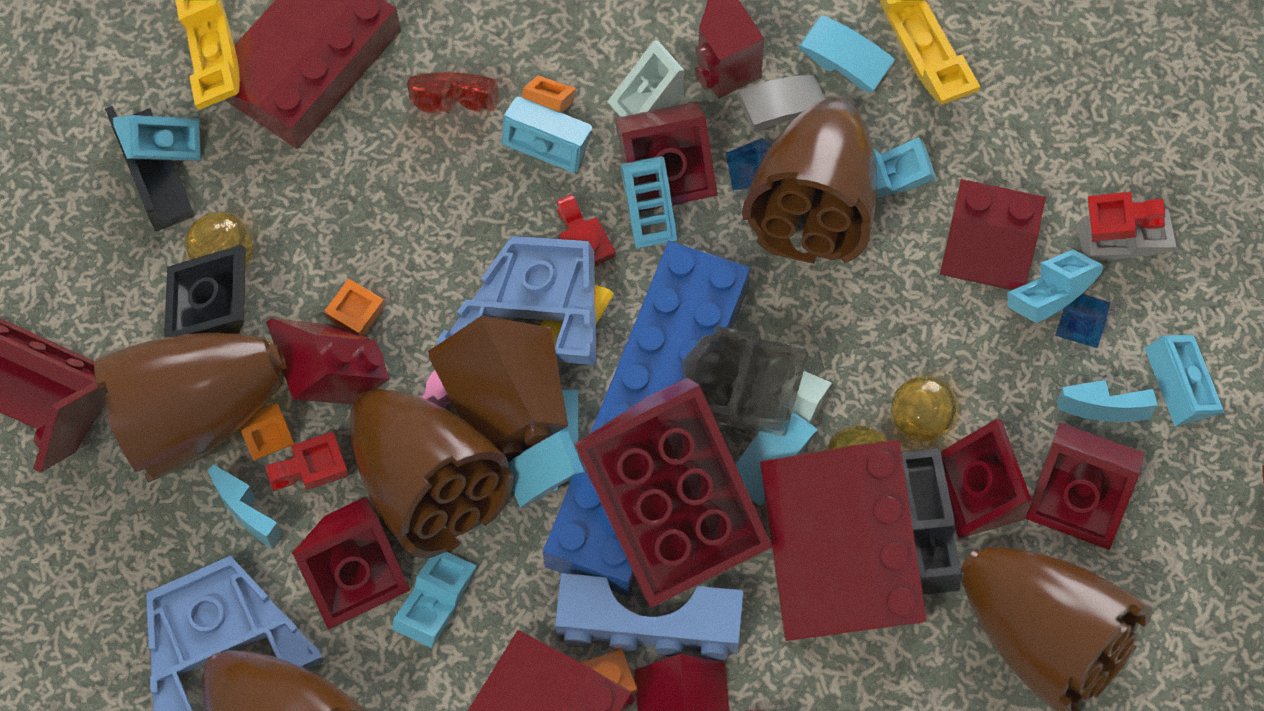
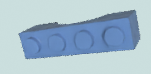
M561 573L555 622L556 636L564 638L565 644L575 647H589L592 641L610 642L609 647L614 650L635 651L637 650V645L655 647V652L662 655L675 656L682 654L683 649L701 651V656L706 659L725 660L728 658V654L738 653L743 590L697 586L690 600L679 610L661 617H645L630 612L616 600L606 577Z

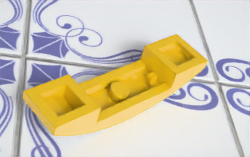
M175 0L179 20L187 32L194 74L190 76L195 106L198 110H201L237 95L240 86L239 67L222 1Z
M879 0L914 72L939 104L943 105L980 91V85L962 54L956 56L926 0Z

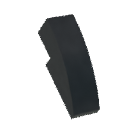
M940 448L902 452L922 594L960 591L962 570L954 536L955 521Z

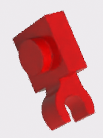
M1131 191L1088 196L1092 242L1136 238V226H1141L1145 229L1165 227L1163 199L1133 203Z
M572 194L556 201L559 207L557 213L567 229L558 234V239L589 241L594 249L595 266L616 257V251L597 217L585 222Z
M334 432L291 445L294 458L275 462L265 467L273 492L291 486L301 479L307 491L348 477L347 468Z

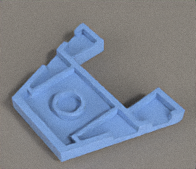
M511 236L482 276L481 280L484 283L472 300L464 301L457 311L460 316L450 331L444 329L437 340V344H440L480 316L563 322L555 345L558 362L595 365L594 249L589 241Z
M231 556L146 593L148 644L151 652L152 676H150L151 694L153 695V711H193L180 676L204 666L208 659L216 653L228 650L237 651L268 637L277 658L299 665L305 669L324 662L320 651L309 642L298 630L297 626L269 599L268 595Z

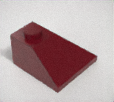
M366 496L325 515L292 552L328 630L410 591L379 519Z

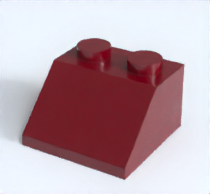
M708 0L699 26L698 46L695 48L698 57V67L695 68V73L701 86L705 90L711 88L716 97L720 99L762 77L764 37L739 0Z
M697 102L615 118L623 164L659 156L664 158L672 205L718 196L706 117ZM655 173L633 178L634 185L657 181ZM659 190L636 194L637 202L660 197ZM662 206L653 207V208H648V209H643V210H638V211L641 212V211L651 210V209H655V208H660V207H662Z
M961 179L940 275L1013 290L1027 284L1046 197Z
M271 318L266 322L273 344H278L285 358L287 369H284L283 373L293 400L353 404L354 400L362 392L378 389L390 380L382 352L375 340L335 325Z
M1059 422L1025 519L1110 550L1140 475L1145 453Z

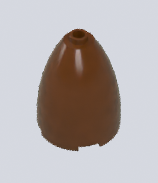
M827 98L809 107L779 134L764 155L747 192L742 208L743 220L748 221L751 228L758 235L757 243L771 254L811 264L815 263L816 257L829 260L841 259L844 263H847L858 257L868 245L876 210L877 170L870 135L865 122L855 106L842 98ZM809 211L801 238V245L807 252L801 253L794 248L790 237L795 233L799 216Z
M226 333L185 334L159 338L97 358L94 365L97 386L100 389L107 387L108 393L105 394V400L110 414L106 415L114 436L134 471L139 472L145 469L147 472L145 474L147 482L154 481L183 468L231 437L266 403L282 381L281 371L287 369L285 358L278 344L270 346L264 338Z
M373 389L362 392L354 400L350 412V435L354 458L361 480L382 520L409 554L418 558H433L444 552L450 553L459 546V542L455 537L470 531L478 520L486 526L497 517L510 495L514 475L509 471L506 456L481 432L447 409L421 397L401 391Z
M986 547L981 552L978 549L973 550L961 566V570L964 573L962 578L964 590L986 636L1019 679L1054 711H1081L1076 706L1083 699L1089 701L1093 697L1097 698L1125 666L1137 648L1134 643L1137 639L1135 631L1140 624L1145 627L1150 622L1152 616V609L1118 585L1087 569L1041 553L1015 548Z
M228 650L216 653L210 657L203 669L202 690L206 711H367L347 693L321 676L299 665L274 656L249 651Z

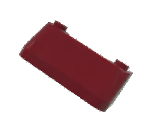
M0 318V413L37 429L33 442L39 450L33 469L43 472L77 452L106 402L105 394L108 393L107 387L100 389L96 384L94 360Z

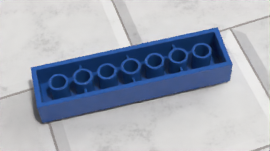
M668 240L591 433L646 397L683 380L682 360L704 336L711 334L726 343L728 342L749 287L750 267ZM703 340L684 360L685 377L700 385L706 399L724 351ZM581 462L584 473L571 480L543 550L544 565L546 568L564 574L606 577L611 591L629 597L636 578Z

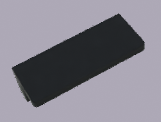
M114 107L105 108L155 232L195 217L173 161L127 159L113 124V118L117 117ZM151 108L133 114L135 116H154Z

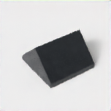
M243 245L167 267L164 338L200 333H240L244 324L246 248Z

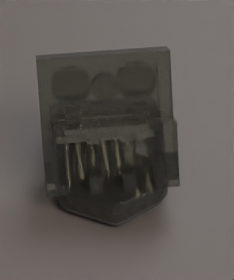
M716 326L714 335H706L700 339L682 360L684 379L688 377L700 385L716 423L731 426L743 434L756 436L759 432L786 436L809 353L802 346L762 340L758 333Z

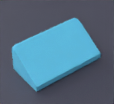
M516 97L504 114L501 142L502 145L575 173L578 172L591 136L592 126L525 98Z
M135 115L113 118L115 130L127 159L201 161L199 119Z
M1194 335L1161 336L1145 348L1174 426L1224 413Z

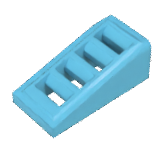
M659 156L619 164L635 248L667 243L668 240L677 241L664 158ZM656 174L657 181L634 185V177ZM659 190L660 197L637 202L636 194ZM662 206L663 214L639 217L638 210ZM665 222L666 230L642 235V226Z

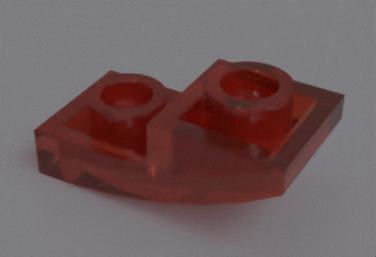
M435 72L410 76L407 81L410 102H413L418 109L426 113H436L437 110L449 113L454 100H458L460 105L471 111H481L482 108L494 111L499 100L497 79L481 75Z

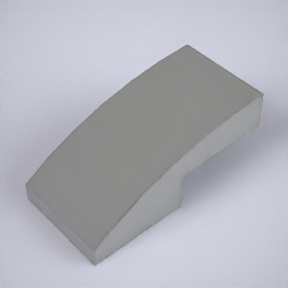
M814 75L780 78L738 90V100L754 133L788 120L792 122L806 109L825 100L824 94Z
M1165 209V227L1145 229L1141 226H1136V238L1092 242L1089 217H1082L1077 223L1082 254L1095 261L1158 255L1174 251L1177 246L1169 210Z

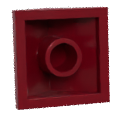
M1001 419L993 420L940 451L955 521V529L959 539L1025 519L1032 499Z
M678 654L634 670L637 687V711H730L725 662Z

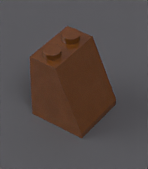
M480 316L428 351L429 359L459 417L489 439L506 456L507 461H512L529 448L568 426L551 328Z

